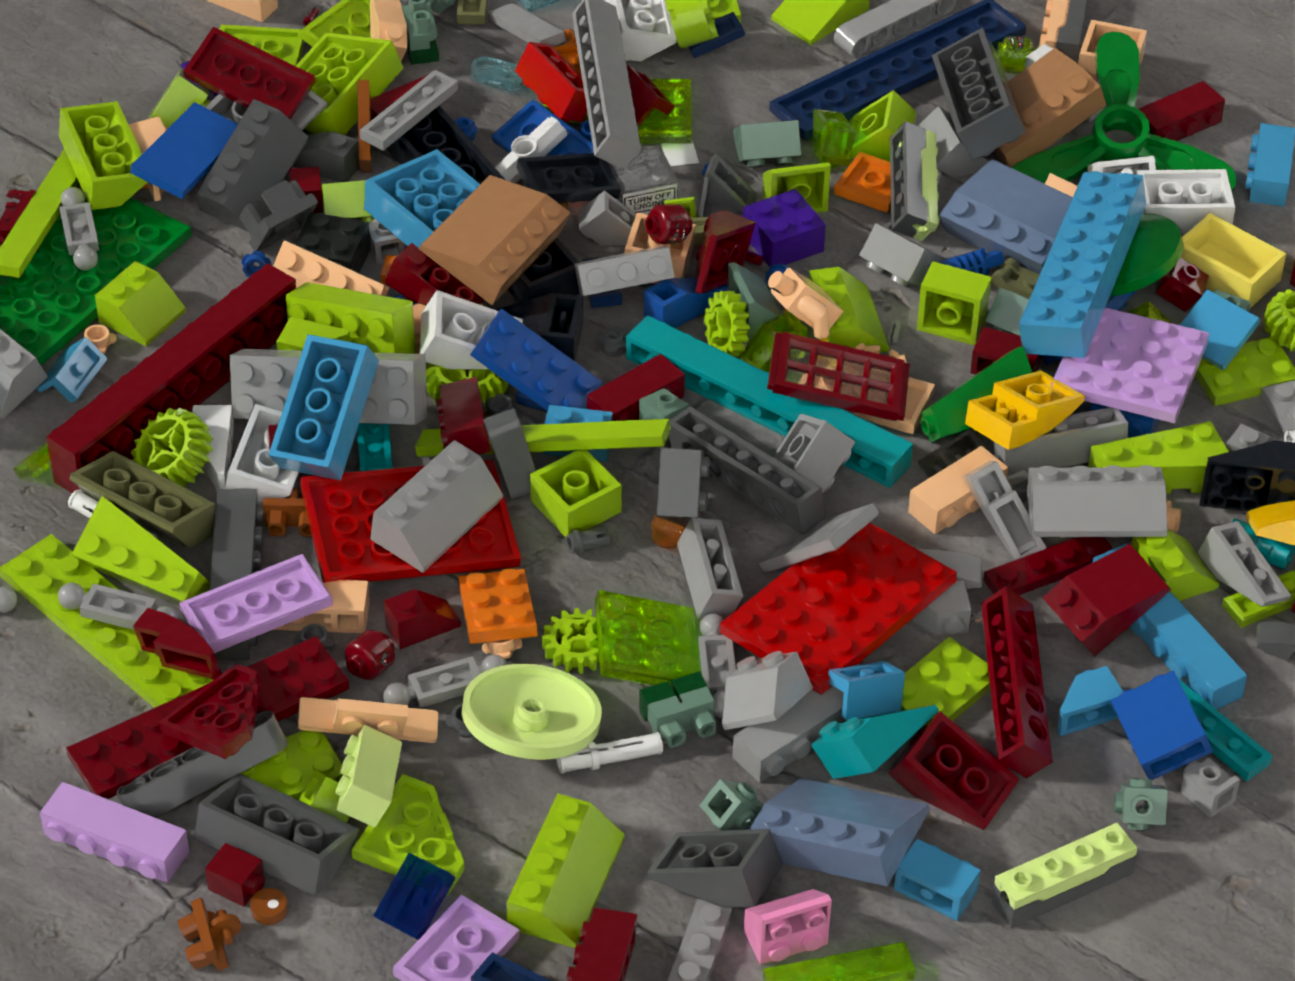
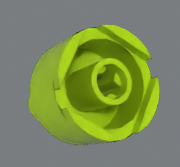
M665 0L681 49L719 37L712 9L708 5L707 0Z

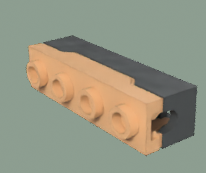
M1047 0L1042 33L1044 34H1041L1039 47L1046 44L1053 49L1057 48L1077 63L1088 0Z

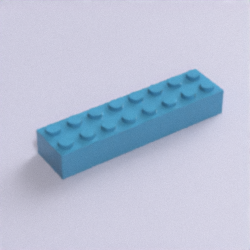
M1098 171L1083 173L1019 322L1022 346H1024L1026 354L1086 357L1147 205L1143 175L1101 173Z

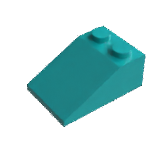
M936 705L864 719L853 717L839 724L837 721H833L819 731L821 736L811 746L833 779L876 771L928 722L939 709Z

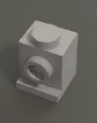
M374 219L372 223H369L370 249L376 264L384 263L386 255L398 256L405 249V243L379 221ZM394 244L395 246L394 249L381 251V246Z
M1210 758L1202 763L1195 760L1189 763L1183 771L1180 792L1211 818L1235 802L1240 779L1236 775L1233 777L1228 775Z

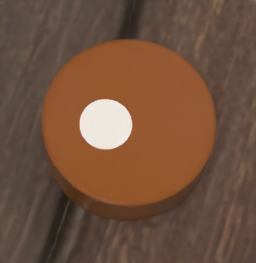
M264 888L257 891L250 901L252 917L260 924H276L285 918L288 911L286 896L282 891L275 888Z

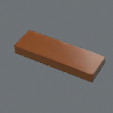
M359 80L357 82L359 166L362 173H372V146L360 139V129L371 121L369 80Z

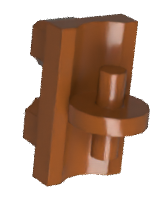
M293 488L290 497L263 498L264 525L267 526L269 536L282 537L286 534V526H296L299 528L300 535L312 537L303 497H299V488Z
M201 897L191 901L193 912L177 920L179 929L188 942L198 937L201 940L186 947L187 960L195 970L212 963L219 971L228 968L229 963L224 944H232L234 942L233 937L241 931L242 926L239 917L227 914L224 909L218 910L216 914L212 911H207Z

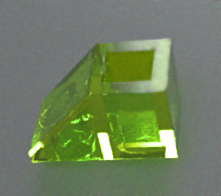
M786 312L765 322L738 359L769 373L775 332L782 334L783 331L808 337V328L791 312ZM791 349L789 360L797 361L805 357L807 352Z

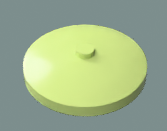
M536 664L504 665L479 674L467 686L462 704L463 721L471 734L480 742L510 756L535 760L566 757L586 748L588 744L593 742L599 732L602 715L600 701L587 684L562 670Z

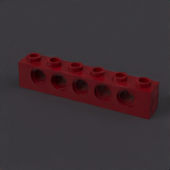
M1006 586L981 602L998 761L1027 779L1053 763L1033 604Z

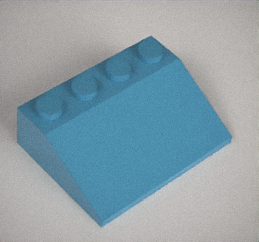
M434 150L365 180L364 210L407 246L413 243L419 248L480 184L439 150Z

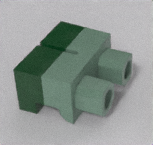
M408 0V5H402V10L407 24V50L411 65L438 62L439 51L436 43L438 32L430 2L426 3V0Z
M700 671L671 680V685L669 681L639 690V713L644 721H649L653 733L659 732L661 739L670 748L682 745L686 741V732L694 729L698 736L702 738L716 733L715 701Z

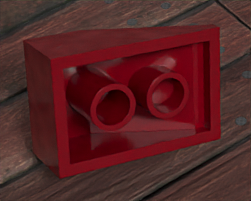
M726 210L712 213L707 218L704 225V232L706 233L704 241L696 254L698 263L695 270V292L701 294L727 284L728 263L735 262L742 267L744 266L756 222Z
M1128 544L1067 575L1042 598L1095 657L1170 592L1171 588L1138 552Z
M941 711L936 713L917 731L887 773L913 796L982 830L987 828L1020 780V778Z

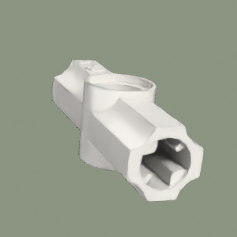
M554 117L547 118L530 135L516 138L511 145L512 151L495 168L505 180L516 184L521 179L516 168L518 158L546 156L567 136L566 129Z

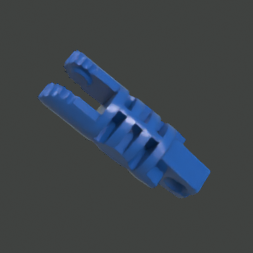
M981 248L939 261L938 263L988 275L990 274V268L1001 265L1004 262V257L1001 251L986 253L985 248Z

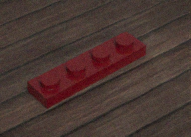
M1076 537L984 571L983 581L993 594L1007 586L1018 595H1022L1064 579L1067 575L1093 563L1094 557L1113 548L1104 537Z

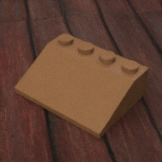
M1054 48L1008 81L1026 133L1022 134L1016 141L1005 143L994 149L993 153L1004 165L1012 168L1018 162L1042 152L1106 106L1101 86L1082 66L1057 48Z
M489 175L420 245L419 250L493 305L559 236L571 212L547 194Z

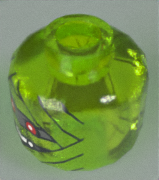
M1006 36L1003 43L998 42L997 53L1005 73L1019 74L1025 70L1026 56L1038 49L1033 47V42L1030 38Z

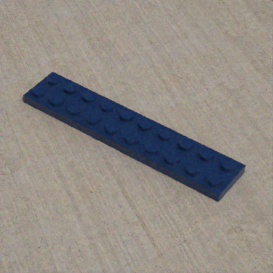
M983 0L770 101L769 111L781 121L798 120L800 137L806 141L852 119L856 113L893 90L898 95H901L939 77L932 55L982 27L994 48L997 49L1009 43L1008 37L1024 36L1026 34V25L994 0Z

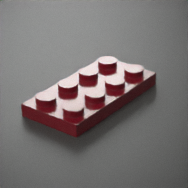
M212 27L183 70L185 78L248 108L253 99L280 110L290 120L316 82L315 75L215 27Z

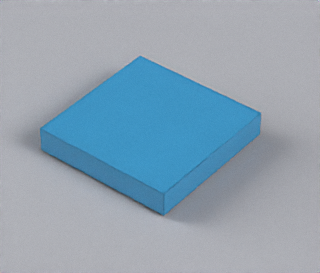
M1207 289L1180 326L1208 332L1209 340L1202 359L1225 370L1260 324L1259 317Z

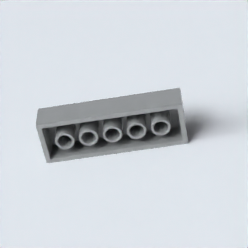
M242 349L231 354L232 418L249 419L255 404L282 412L302 351ZM374 353L379 359V363L359 423L416 425L426 419L425 354Z

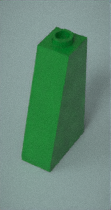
M1024 346L1008 352L920 412L922 416L921 427L924 434L929 437L930 443L973 430V428L965 424L968 402L970 400L992 395L995 382L1032 373Z

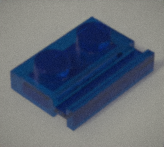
M409 852L373 916L418 941L428 929L456 877Z

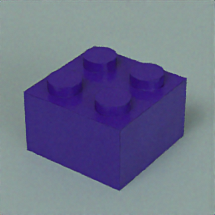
M797 189L743 207V217L756 222L750 244L759 255L764 257V261L769 267L779 263L787 265L824 252L826 224Z

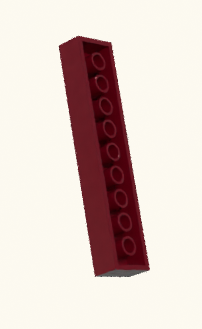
M267 263L241 285L231 290L218 303L211 306L195 321L189 323L176 336L166 341L153 354L143 359L140 364L123 375L107 390L101 392L93 401L81 410H78L70 419L58 428H55L46 437L54 483L73 493L75 490L81 489L70 480L71 473L112 451L132 460L133 456L130 452L137 447L133 440L140 438L142 434L140 429L147 428L148 419L156 420L158 412L166 414L169 408L173 410L181 408L192 412L193 405L202 404L231 380V354L242 349L269 350L274 346L288 322L286 294L297 288L296 279Z

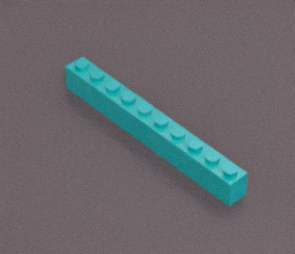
M647 315L626 336V359L641 365L662 354L685 374V388L786 437L800 413L827 421L855 441L851 448V455L843 466L890 489L911 466L913 443L846 410L772 393L773 390L767 389L768 372H764L664 322Z

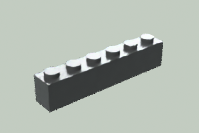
M257 489L217 490L210 590L253 574L256 570H261L262 568L261 550H257V546H263V527L258 526V523L264 522L263 502H258ZM257 636L214 653L216 659L250 660L251 646H257Z

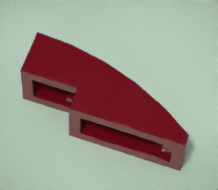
M147 608L133 625L141 649L158 654L162 667L210 679H216L222 674L212 648L198 632L183 621L164 612Z

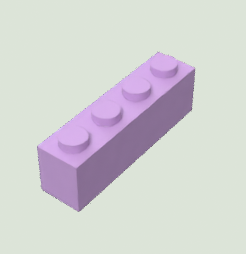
M65 782L60 784L40 811L44 835H47L51 840L56 842L62 841L77 847L86 854H95L103 857L116 866L128 867L140 872L149 879L156 878L168 883L190 852L187 831L185 829Z

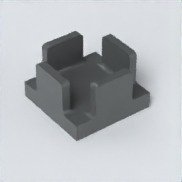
M284 180L263 191L261 197L267 204L266 206L255 210L250 203L244 207L239 217L251 234L252 238L249 244L254 251H259L304 227L310 212L314 211L318 201L312 193L306 196L296 180L290 183Z

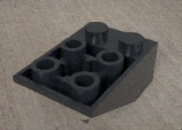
M550 293L502 307L511 316L523 319L522 324L573 361L576 360L583 327V296Z
M1274 440L1211 456L1207 459L1199 506L1250 511L1270 504L1295 501V443Z

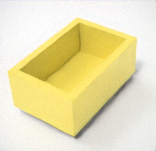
M1211 213L1182 237L1184 249L1181 258L1209 275L1205 286L1206 290L1215 292L1217 289L1251 302V308L1281 281L1286 258L1285 252Z

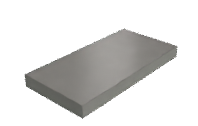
M871 503L820 521L803 535L797 531L761 560L758 565L764 573H769L837 550L877 517L879 511Z

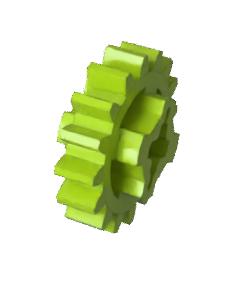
M735 291L715 292L714 298H709L708 300L710 308H705L704 324L707 325V330L704 334L707 336L708 345L716 347L733 357H740V352L745 351L743 342L749 341L750 326L746 323L749 313H746L745 310L746 303L740 302L741 295L735 294Z
M575 608L574 614L570 615L565 610L561 611V619L552 616L550 618V625L544 626V635L542 636V649H545V658H553L554 667L564 664L565 672L568 673L573 667L578 669L579 674H583L584 667H589L592 671H596L598 662L603 665L608 663V656L614 655V646L616 645V632H613L612 622L604 623L603 614L596 617L592 616V609H588L585 614H581L579 608ZM598 636H599V638L601 639V642H600V643L597 642V637H598ZM558 638L561 640L560 645L557 642Z

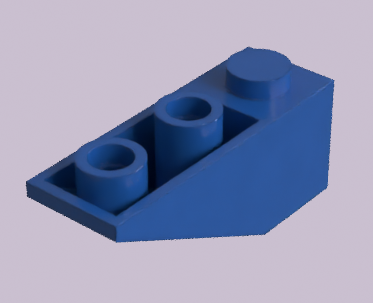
M695 278L663 280L643 291L644 318L648 315L673 328H677L703 314L705 308H710L709 298H714L715 292L727 291V286L722 285L700 294L695 292Z

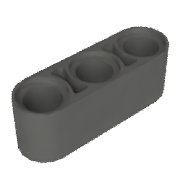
M512 408L483 419L511 501L530 494V474L535 472L536 469L515 409Z

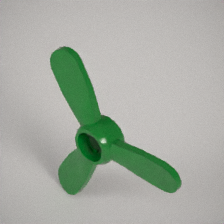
M1114 31L1102 35L1095 50L1097 83L1101 86L1106 106L1097 115L1091 135L1049 148L1018 162L1012 167V169L1045 184L1050 173L1070 182L1088 171L1087 165L1092 163L1154 156L1156 170L1226 169L1232 192L1236 185L1235 172L1226 162L1193 146L1150 134L1148 119L1143 112L1135 107L1140 81L1139 49L1136 42L1129 35ZM1112 130H1123L1135 136L1136 140L1129 143H1118L1106 137L1105 133Z

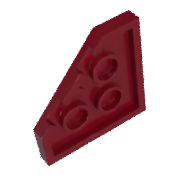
M234 664L160 720L158 724L162 733L223 759L235 755L253 736L262 683L258 672L240 664Z

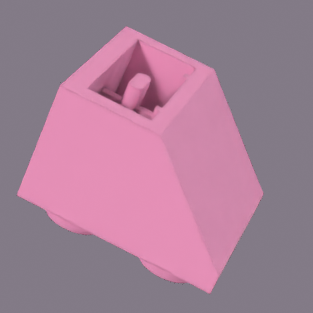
M811 889L745 909L744 933L760 965L771 961H782L788 956L804 951H815L828 944L832 902L829 894Z

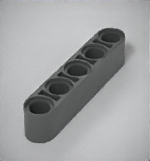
M272 711L260 712L256 714L252 739L243 745L235 755L223 759L199 748L192 747L135 778L130 784L119 787L117 796L122 805L156 818L278 754L286 748L288 741Z

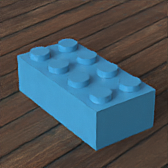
M307 335L268 454L281 469L341 481L379 363V359L367 345Z

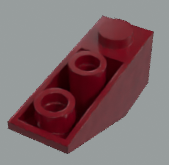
M413 243L394 258L384 281L407 300L427 306L437 290L479 305L484 301L482 297L420 251Z

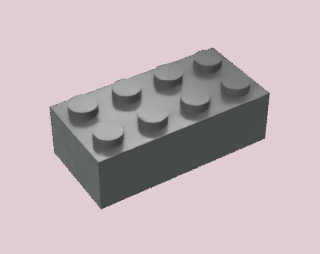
M661 448L657 515L699 518L701 517V511L708 510L709 491H702L703 478H709L710 458L704 457V451Z

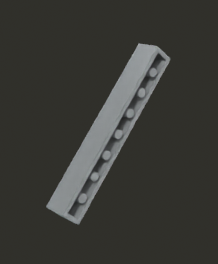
M581 0L573 11L572 18L594 156L625 169L632 160L638 157L641 151V144L616 6L603 0Z

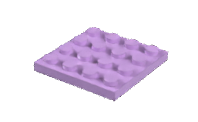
M1105 308L1086 357L1063 356L1053 379L1059 380L1085 395L1084 401L1175 423L1208 344L1209 333Z

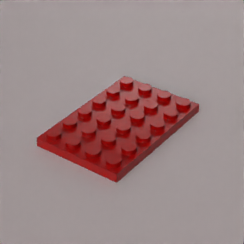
M483 460L502 492L494 460ZM425 466L343 473L341 481L320 476L301 477L300 482L323 583L338 580L373 582L520 567L521 556L504 495L495 507L487 512L466 534L422 573L372 541L370 537L373 513Z
M869 522L837 550L793 564L720 623V632L761 659L776 651H781L782 654L797 651L813 686L812 690L822 695L832 687L829 684V670L858 665L957 582V572Z

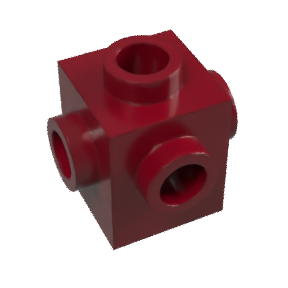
M1180 258L1177 264L1159 279L1155 293L1186 312L1203 295L1209 275L1199 270L1195 265Z

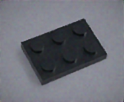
M594 153L518 158L516 168L525 187L547 194L557 203L591 201L604 190L615 199H618L620 196L621 188L608 162L595 157Z

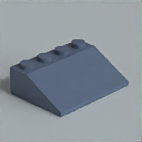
M991 159L955 191L940 213V218L946 233L979 249L985 248V252L1001 251L1003 252L1004 261L1007 258H1013L1018 261L1021 267L1040 274L1073 197Z
M800 778L763 805L750 830L770 829L782 864L888 887L927 816L930 807L929 804Z

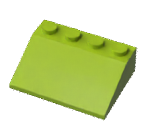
M327 32L319 39L296 67L315 75L316 82L311 91L327 102V107L304 130L312 134L333 131L346 136L347 132L358 121L357 82L359 80H369L370 95L373 98L380 95L403 69V65L391 40Z

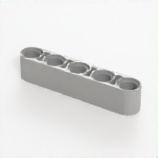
M956 0L888 1L842 24L834 34V42L853 58H861L946 16L953 10Z

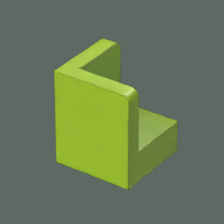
M314 769L298 801L346 823L350 817L337 811L339 795L335 794L339 781Z

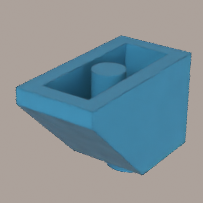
M1107 666L1086 670L1075 676L1060 708L1057 726L1059 736L1119 719L1110 700L1118 697L1123 690Z

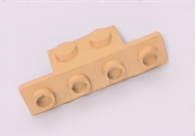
M307 697L300 698L298 713L299 730L358 736L365 724L397 740L435 743L437 740L438 712L436 710L408 708V705L341 698H338V701Z

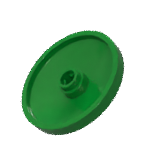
M1157 214L1142 215L1110 296L1122 295L1144 288L1162 278L1177 264L1183 253L1184 242L1180 229L1174 221Z

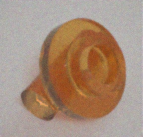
M655 516L651 522L652 540L657 546L665 549L678 547L677 542L685 527Z

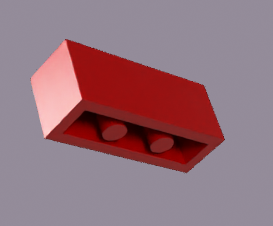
M529 42L515 72L523 79V84L532 89L538 95V100L547 105L554 112L555 116L564 122H582L587 113L582 77L550 44Z

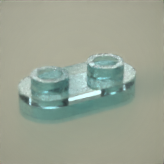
M488 56L476 58L471 63V76L476 82L508 92H514L524 87L523 79L515 72L516 64Z

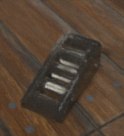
M970 428L919 460L918 465L930 478L937 474L932 465L937 463L943 470L948 467L943 460L948 459L953 464L958 461L955 455L959 454L961 457L967 455L965 451L968 449L972 452L980 446H983L988 451L989 448Z

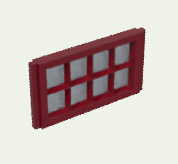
M783 331L782 334L775 332L767 389L773 390L772 393L891 421H903L906 410L910 364L904 363L905 360Z

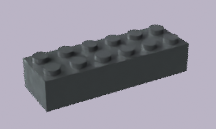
M983 27L932 55L956 132L973 161L979 157L990 155L994 149L1005 143H1012L1022 134L1026 133L998 53Z

